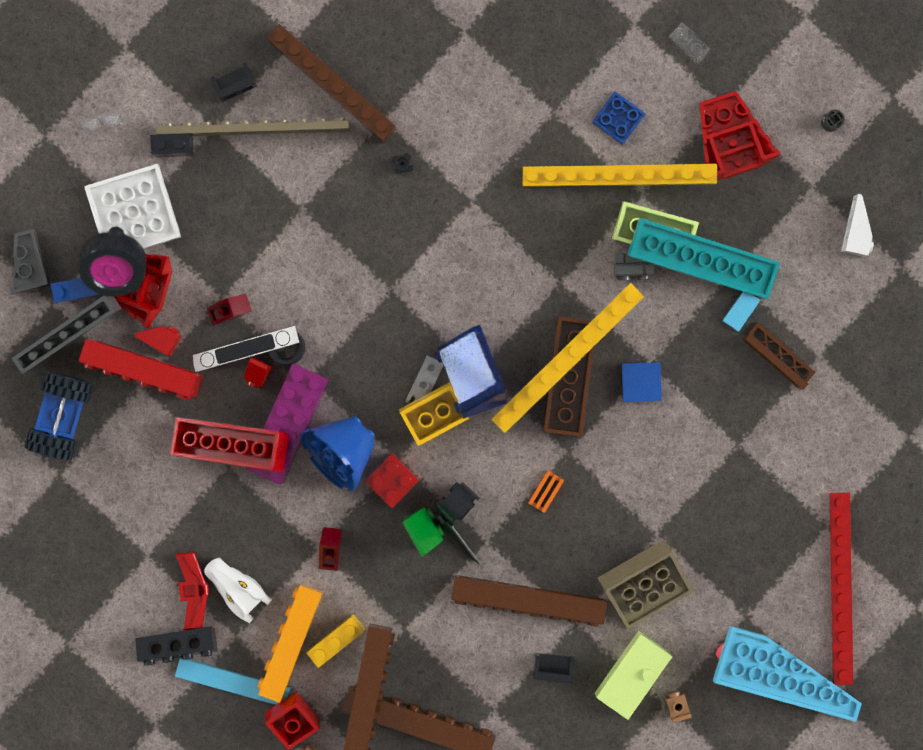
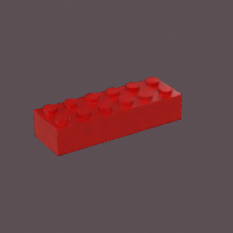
M91 339L85 340L79 362L84 363L86 368L100 370L101 368L103 369L102 373L111 376H118L119 374L121 379L130 382L138 380L140 381L139 385L148 388L156 386L158 391L167 394L175 392L176 397L186 400L191 399V397H197L204 376Z
M176 417L170 455L283 473L290 434Z

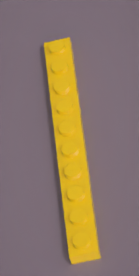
M717 164L523 167V187L717 184Z
M630 283L491 420L506 433L644 296Z

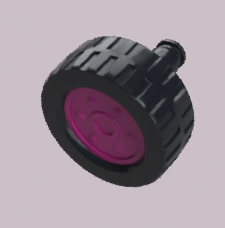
M112 227L109 229V232L92 236L82 246L78 268L80 278L88 288L102 295L123 296L130 294L140 287L144 281L146 253L138 241L124 234L122 228Z

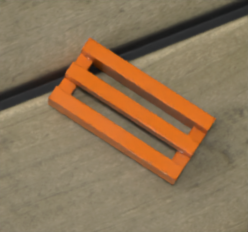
M547 470L528 503L545 513L564 480ZM551 476L552 479L550 480L549 484L547 485L538 502L535 503L534 500L536 499L537 495L539 494L548 477ZM555 480L559 481L543 507L540 506Z

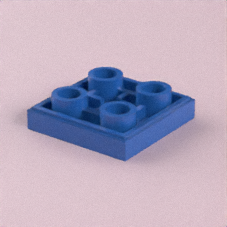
M615 91L592 123L623 145L646 113Z
M660 362L621 364L623 402L662 401Z

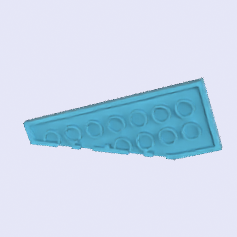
M729 626L713 678L714 683L854 722L857 721L862 703L767 636Z

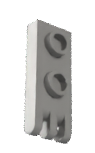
M428 355L426 356L405 401L406 403H409L412 397L417 400L432 391L444 363Z

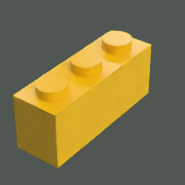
M352 614L309 648L307 655L319 668L360 636L365 628L357 617Z

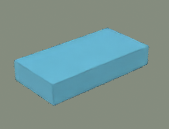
M742 291L722 321L739 332L760 302V299L753 294Z

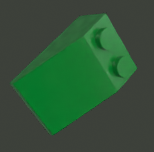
M425 506L405 516L402 522L421 556L426 555L443 541L442 536L445 535L441 526H436L434 523L435 515L431 508L426 509Z

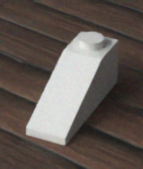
M857 194L853 196L841 252L865 257L872 252L874 243L872 242L873 236L863 196Z

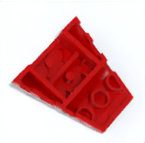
M737 91L699 103L705 164H717V180H723L760 168L781 155L778 149H775L768 135L763 132L759 122L751 115L749 108Z
M146 253V273L140 287L130 294L113 296L120 307L128 312L130 317L140 321L141 325L145 328H149L163 307L172 276L169 256Z

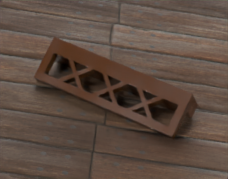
M758 322L742 339L799 390H804L808 386L807 382L816 373ZM757 328L764 333V341H759L752 335ZM767 343H776L779 354L772 353L768 349ZM782 355L791 356L793 366H787L782 361ZM796 368H804L809 372L804 380L796 373Z

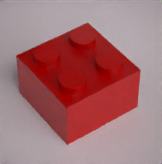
M392 453L364 482L393 508L420 479Z
M297 691L265 712V724L287 750L292 749L320 730L319 717Z

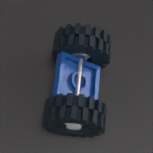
M46 371L41 390L45 392L35 428L29 429L24 448L40 455L72 460L77 445V440L73 439L83 403H89L94 383L66 374Z

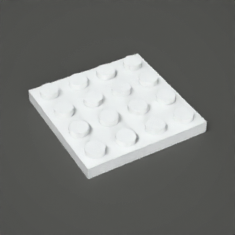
M159 164L84 186L98 233L109 232V229L115 226L120 227L124 230V234L138 241L143 249L181 238Z

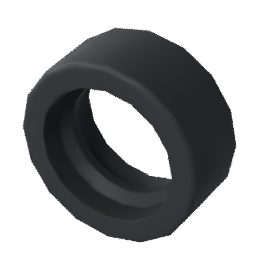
M297 333L299 339L297 352L293 357L282 358L276 353V350L268 351L274 362L281 365H292L302 358L305 352V343L299 333Z

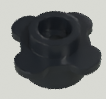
M408 153L392 158V162L395 163L394 171L396 174L413 170V166L410 163L411 156Z

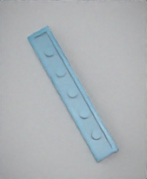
M181 657L179 659L175 677L271 704H278L276 701L258 695L260 691L257 688L260 681L258 678L190 659L182 660ZM291 687L286 688L282 700L289 696Z

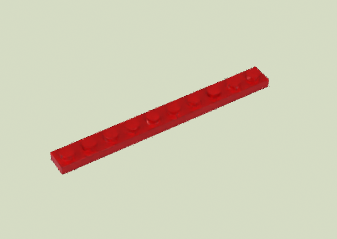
M829 493L833 684L853 685L850 493Z

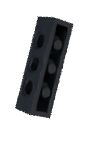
M213 627L135 638L137 662L144 663V666L155 665V661L160 660L163 663L174 662V658L179 657L182 660L193 659V655L198 654L201 657L212 656V652L218 651L216 631ZM195 639H199V646L193 649L192 642ZM176 642H180V649L174 652L173 645ZM157 645H161V652L158 655H155V647Z

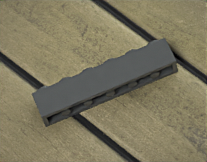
M104 295L11 359L20 372L24 374L122 308L113 296Z

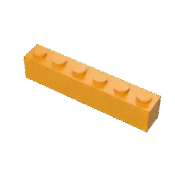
M301 584L299 588H295L292 598L295 600L292 606H288L285 616L288 618L285 624H281L278 634L281 636L279 641H275L271 652L274 654L272 660L268 659L264 670L267 673L265 678L261 677L257 688L260 689L258 695L278 703L281 702L322 597V591Z

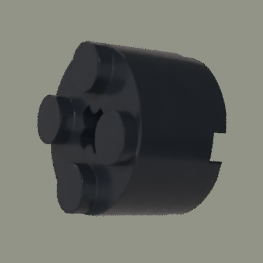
M456 482L449 491L451 493L447 498L443 496L436 504L438 506L437 511L453 526L457 524L455 522L456 519L462 520L475 506L473 501L475 499L479 501L480 499L464 482L461 484Z

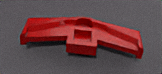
M195 552L177 553L176 558L185 578V581L179 582L180 601H188L183 630L203 628L206 600L209 595L208 583L204 580Z

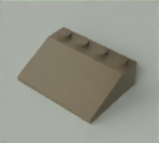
M664 539L598 577L599 582L627 630L694 592Z

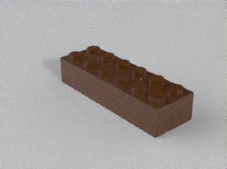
M558 316L552 359L591 321ZM594 347L548 391L543 432L582 437Z

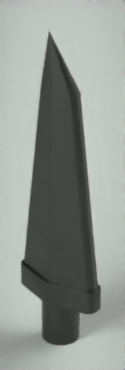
M439 513L435 518L439 521L441 527L446 530L470 559L480 565L475 555L452 524Z

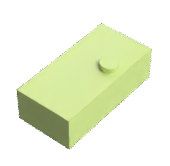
M623 201L612 239L631 244L639 218L696 235L699 222Z
M638 631L596 690V698L628 720L669 663L672 655Z

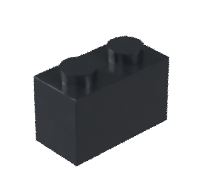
M189 133L150 135L151 155L156 158L194 156L193 137Z

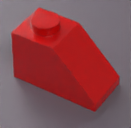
M169 325L168 327L160 326L138 332L134 337L165 355L171 356L182 335L178 334L180 330Z
M250 358L243 379L247 380V385L257 389L258 386L264 387L273 366L257 358Z

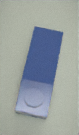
M81 278L50 284L54 303L99 295V293L88 288Z

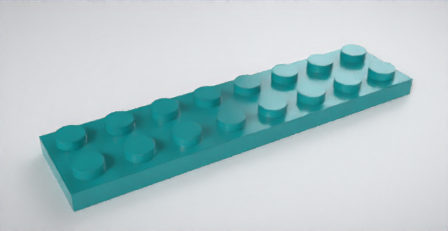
M643 218L638 220L627 254L640 260L766 299L769 298L781 263Z

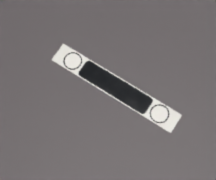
M292 326L193 355L195 372L299 343L296 328Z

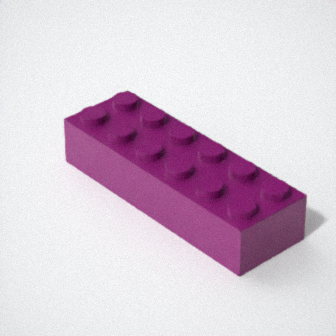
M292 364L263 428L264 430L290 434L284 471L281 473L248 467L245 468L246 470L279 485L284 483L301 445L300 435L304 430L308 429L330 379L297 364Z

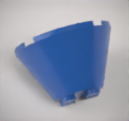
M356 416L304 430L300 435L301 444L304 450L308 448L312 455L310 460L316 468L340 489L346 487L348 492H353L358 487L374 447V433L370 429H366Z

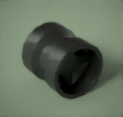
M831 110L822 117V127L829 132L835 131L844 124L845 117L841 111Z

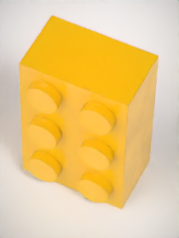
M450 382L399 409L418 446L469 419Z

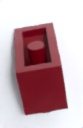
M246 293L226 298L207 308L213 326L252 312Z
M323 527L319 544V569L338 571L342 529Z

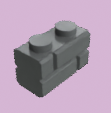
M614 253V277H619L620 281L630 280V277L638 276V280H649L650 276L655 274L653 263L628 256V253Z

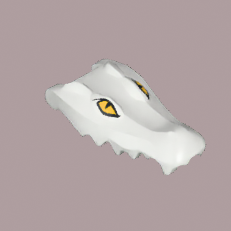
M221 558L213 559L205 567V575L214 583L227 606L244 621L250 623L253 620L249 612L260 601L267 605L272 601L255 579L233 567H229Z

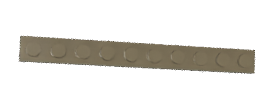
M318 118L315 119V122H307V119H296V122L276 120V123H269L268 120H259L256 124H250V121H238V124L222 121L219 122V125H212L211 122H201L200 125L181 123V126L163 123L162 126L156 127L157 135L189 133L191 136L350 131V123L345 121V118H334V121Z

